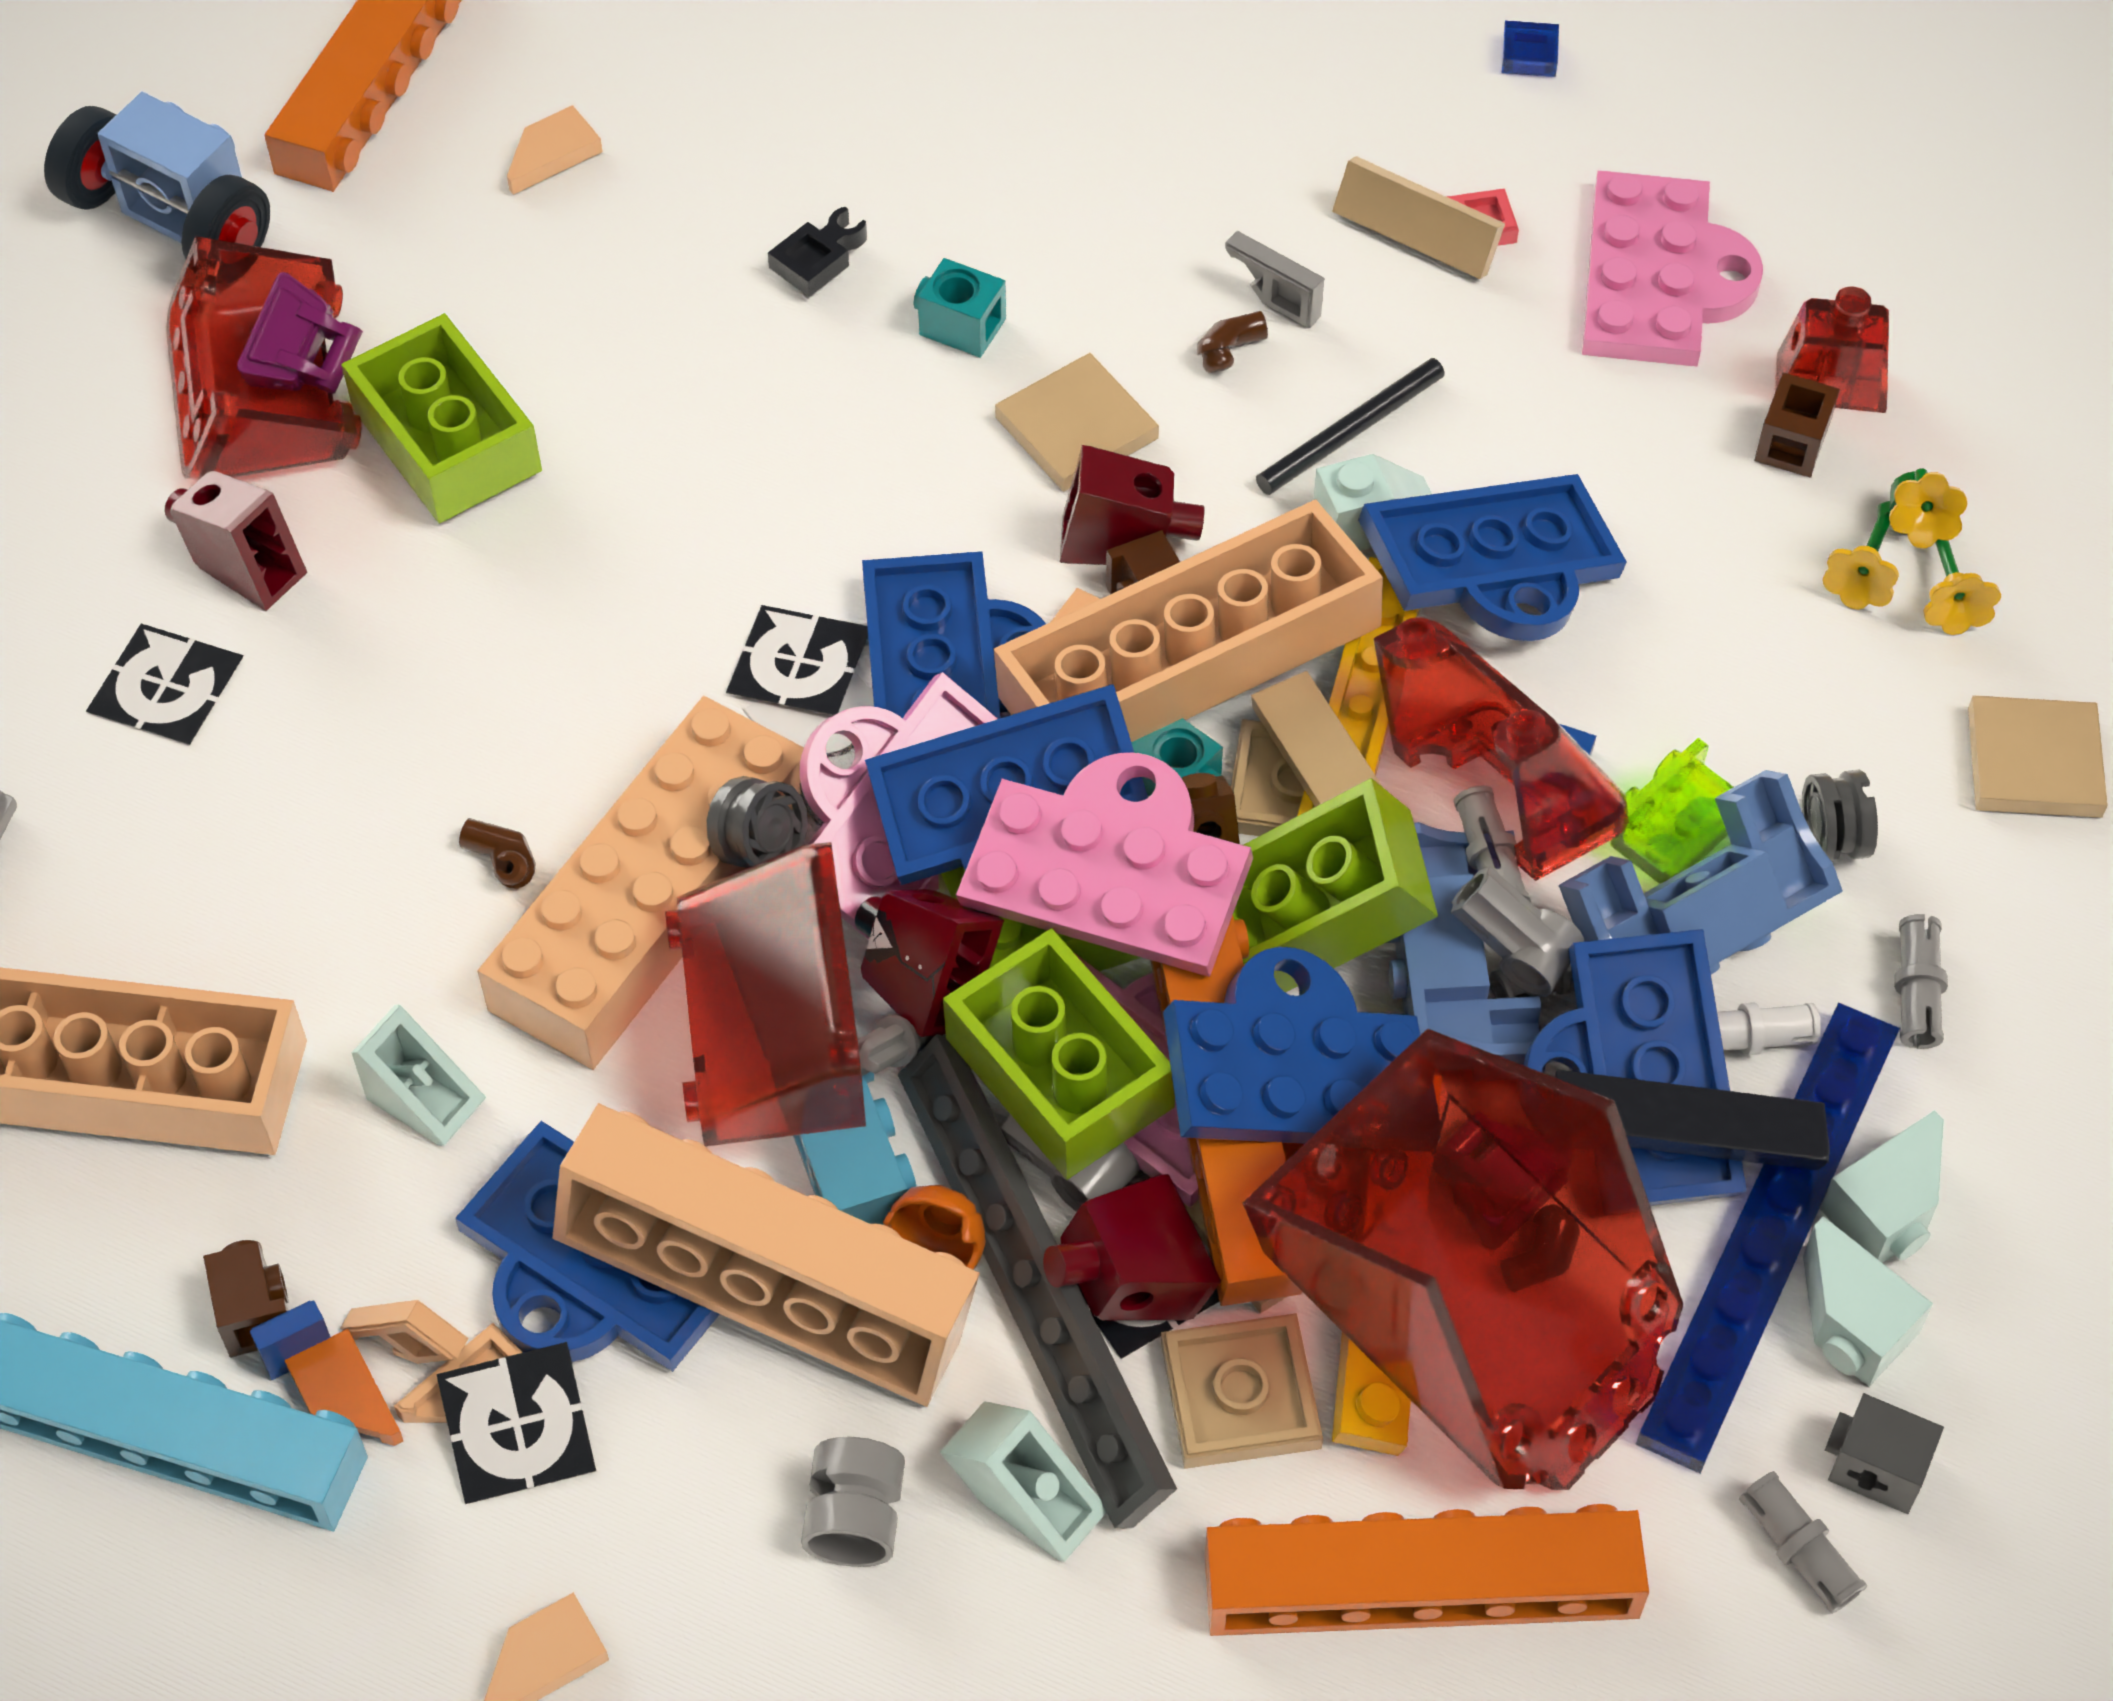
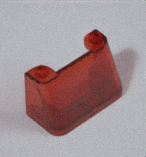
M195 236L171 296L166 322L182 476L185 479L199 480L211 471H217L235 478L344 459L349 450H355L358 447L362 432V421L360 415L354 414L352 404L349 401H334L333 394L307 384H303L302 388L298 391L253 387L247 385L237 369L240 356L279 273H288L308 289L314 290L331 306L333 318L336 319L339 316L343 301V289L340 284H335L332 259ZM325 338L313 364L320 368L327 355Z
M1415 617L1407 619L1400 625L1373 638L1394 754L1410 768L1421 763L1420 755H1443L1446 757L1447 764L1453 770L1480 756L1515 786L1523 838L1514 845L1516 862L1534 881L1545 877L1616 838L1625 830L1629 823L1626 794L1621 787L1552 716L1448 628L1436 621Z
M823 842L800 846L677 896L678 909L665 911L669 949H682L695 1081L682 1082L687 1123L700 1121L704 1146L865 1127L866 1118L860 1056L832 843Z

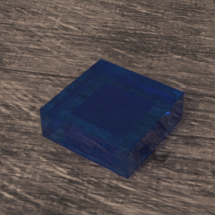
M1505 20L1501 73L1556 77L1559 24Z

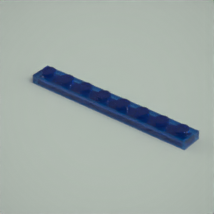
M1838 1002L1794 1099L1825 1103L1830 1147L1829 1163L1818 1171L1763 1164L1640 1430L1636 1445L1699 1474L1702 1473L1821 1208L1831 1179L1838 1170L1900 1030L1899 1027Z

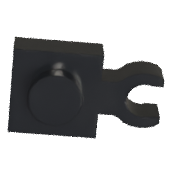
M847 207L835 210L830 215L827 225L820 230L811 223L806 222L768 252L769 269L810 297L849 266L848 250L857 249L866 242L867 223L863 219L855 227L845 228L850 224L849 209Z

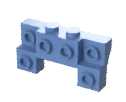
M1764 770L1717 796L1715 801L1731 844L1643 893L1632 861L1614 856L1602 860L1559 884L1558 886L1572 922L1581 931L1584 942L1703 929L1712 975L1719 970V962L1738 951H1749L1763 946L1771 939V932L1843 892L1832 861L1820 847L1804 818L1788 774Z
M1420 822L1414 823L1438 917L1386 942L1395 943L1397 959L1389 961L1391 998H1402L1404 1015L1417 1016L1426 1067L1477 1064L1479 1077L1522 1074L1527 1050L1540 1032L1538 1024L1542 1008L1540 996L1487 999L1490 982L1484 942L1451 913L1453 908L1451 902L1461 887L1469 882L1478 872V870L1471 868L1465 854L1466 848L1469 846L1465 832L1434 828ZM1514 830L1506 831L1515 837ZM1486 833L1484 837L1494 867L1500 869L1490 836ZM1546 1064L1544 1065L1541 1073L1545 1072Z

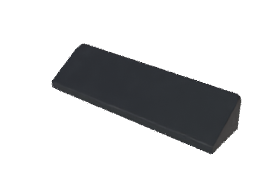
M1556 1070L1551 1138L1817 1171L1829 1163L1828 1129L1825 1103L1565 1070Z

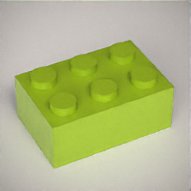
M446 313L341 364L352 410L438 524L542 471L534 425Z
M1372 778L1243 844L1244 846L1251 847L1253 860L1233 912L1234 920L1243 919L1247 928L1249 957L1243 959L1244 965L1253 956L1266 949L1291 947L1312 953L1327 962L1331 967L1336 968L1438 917L1411 810ZM1274 971L1275 981L1284 992L1298 987L1295 980L1289 974L1282 971Z
M1052 928L943 998L946 1039L1066 1180L1175 1108L1170 1061Z

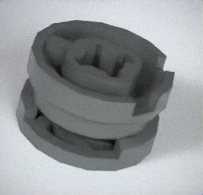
M1860 769L1843 771L1839 778L1833 779L1827 773L1810 774L1806 777L1803 785L1802 813L1813 836L1832 862L1838 860L1841 854H1847L1853 860L1869 858L1874 855L1877 846L1878 815L1875 796L1867 797L1862 787H1869L1870 780L1866 773Z
M747 776L730 779L719 788L710 803L706 820L708 841L713 853L723 863L744 868L752 867L771 873L785 869L797 858L804 845L808 829L807 809L802 796L793 786L777 781L767 782ZM792 804L793 809L791 810L788 805Z

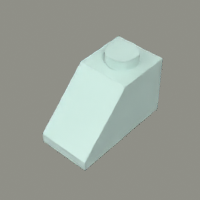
M1372 453L1316 468L1313 500L1316 499L1357 548L1362 551L1372 548L1358 521L1364 504L1430 495L1432 492L1424 476Z
M1935 1110L1832 1177L1820 1208L1836 1227L1882 1263L1894 1255L1899 1260L1907 1259L1916 1253L1931 1236L1927 1229L1939 1204L1944 1119Z
M1823 1216L1814 1225L1803 1254L1814 1343L1822 1349L1824 1356L1834 1368L1843 1374L1854 1375L1870 1387L1920 1334L1933 1303Z
M984 1401L940 1451L942 1456L982 1504L1059 1561L1065 1562L1107 1513L1102 1500L1030 1410Z

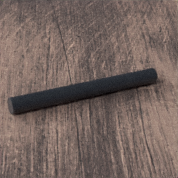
M1435 358L1428 359L1256 476L1259 488L1267 495L1274 493L1445 376L1442 364Z

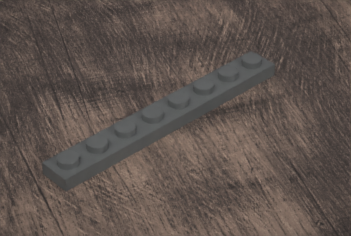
M936 1034L920 1050L912 1062L908 1063L897 1075L952 1190L964 1194L975 1204L976 1211L982 1215L986 1240L983 1255L1091 1481L1102 1500V1504L1114 1529L1134 1528L1173 1494L1177 1487L1078 1285L1054 1287L1047 1280L1043 1267L1044 1253L1049 1246L1057 1245L970 1066L949 1043L946 1035Z

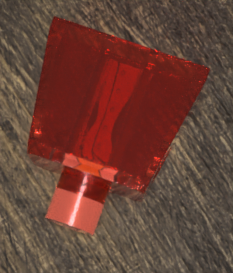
M1855 286L1840 289L1836 294L1835 300L1819 298L1805 300L1776 355L1775 391L1784 372L1839 388L1840 392L1835 408L1886 413L1889 309L1884 305L1871 304L1870 295L1864 289Z

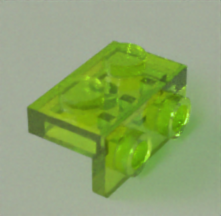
M1697 738L1682 753L1674 749L1667 754L1656 768L1653 779L1641 790L1636 786L1630 788L1620 798L1612 812V816L1616 821L1610 846L1625 858L1631 860L1634 865L1659 884L1700 862L1728 836L1715 798L1734 788V786L1704 765L1709 745L1700 738Z

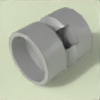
M847 1436L821 1441L814 1449L809 1485L810 1492L816 1497L806 1504L801 1538L802 1548L809 1555L819 1560L841 1566L868 1567L888 1562L893 1557L898 1521L897 1512L889 1504L901 1499L905 1468L904 1455L898 1449L884 1442L869 1438Z

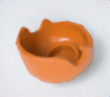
M928 1185L910 1188L893 1203L891 1211L888 1212L883 1221V1225L895 1230L903 1239L932 1252L951 1254L970 1269L974 1270L981 1260L986 1243L982 1215L976 1211L975 1204L964 1194L945 1186Z

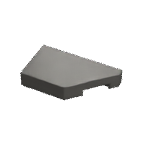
M1238 230L1225 242V249L1230 257L1243 262L1255 278L1250 286L1263 304L1305 327L1311 328L1322 314L1324 277Z

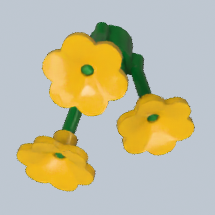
M1924 468L1903 473L1894 480L1890 488V501L1880 503L1877 507L1878 518L1867 545L1858 546L1853 551L1843 548L1832 551L1827 560L1829 569L1825 572L1822 579L1826 590L1840 595L1842 603L1851 609H1863L1868 604L1877 607L1888 605L1893 598V586L1898 580L1899 572L1892 563L1881 559L1879 549L1888 527L1891 525L1894 531L1907 534L1910 543L1917 548H1928L1934 543L1936 544L1946 577L1943 582L1933 586L1929 592L1931 601L1923 610L1925 621L1929 625L1941 626L1942 630L1949 635L1962 634L1971 626L1981 627L1990 623L1995 617L1993 606L2001 600V592L1997 584L1983 582L1981 576L1976 573L1963 574L1958 570L1949 540L1957 537L1962 530L1960 515L1964 513L1968 505L1964 491L1960 488L1949 486L1947 478L1943 474L1938 472L1928 473Z

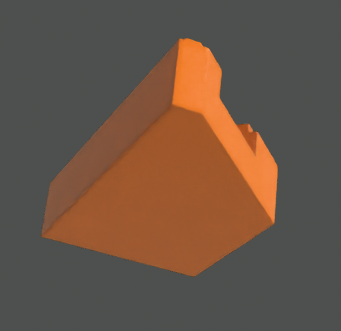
M349 1329L331 1336V1338L284 1360L310 1414L315 1415L318 1410L332 1411L352 1421L359 1433L380 1438L382 1443L395 1446L404 1441L401 1431Z

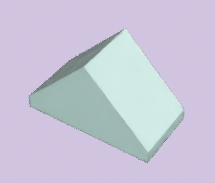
M401 1004L394 1005L351 1052L366 1099L437 1145L445 1146L487 1098Z

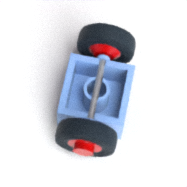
M141 91L118 114L97 106H85L71 113L61 123L49 143L44 161V177L48 189L54 196L75 208L89 210L101 206L116 193L123 214L180 242L186 261L194 269L209 277L226 280L238 275L253 261L265 240L270 223L269 199L260 187L242 178L235 152V144L231 135L217 124H207L185 113L178 105L172 102H163Z

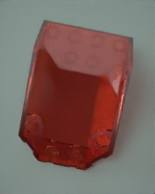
M1426 1029L1242 1202L1263 1253L1494 1484L1504 1489H1524L1526 1484H1540L1550 1490H1569L1585 1474V1469L1595 1459H1599L1629 1428V1423L1639 1413H1643L1658 1397L1665 1372L1657 1365L1658 1351L1663 1339L1669 1333L1677 1330L1684 1304L1614 1100L1431 1029Z

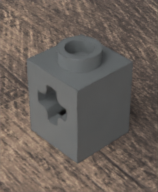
M1863 1393L1853 1417L1839 1412L1824 1451L1837 1456L1828 1481L1900 1512L1909 1514L1927 1475L1944 1426Z

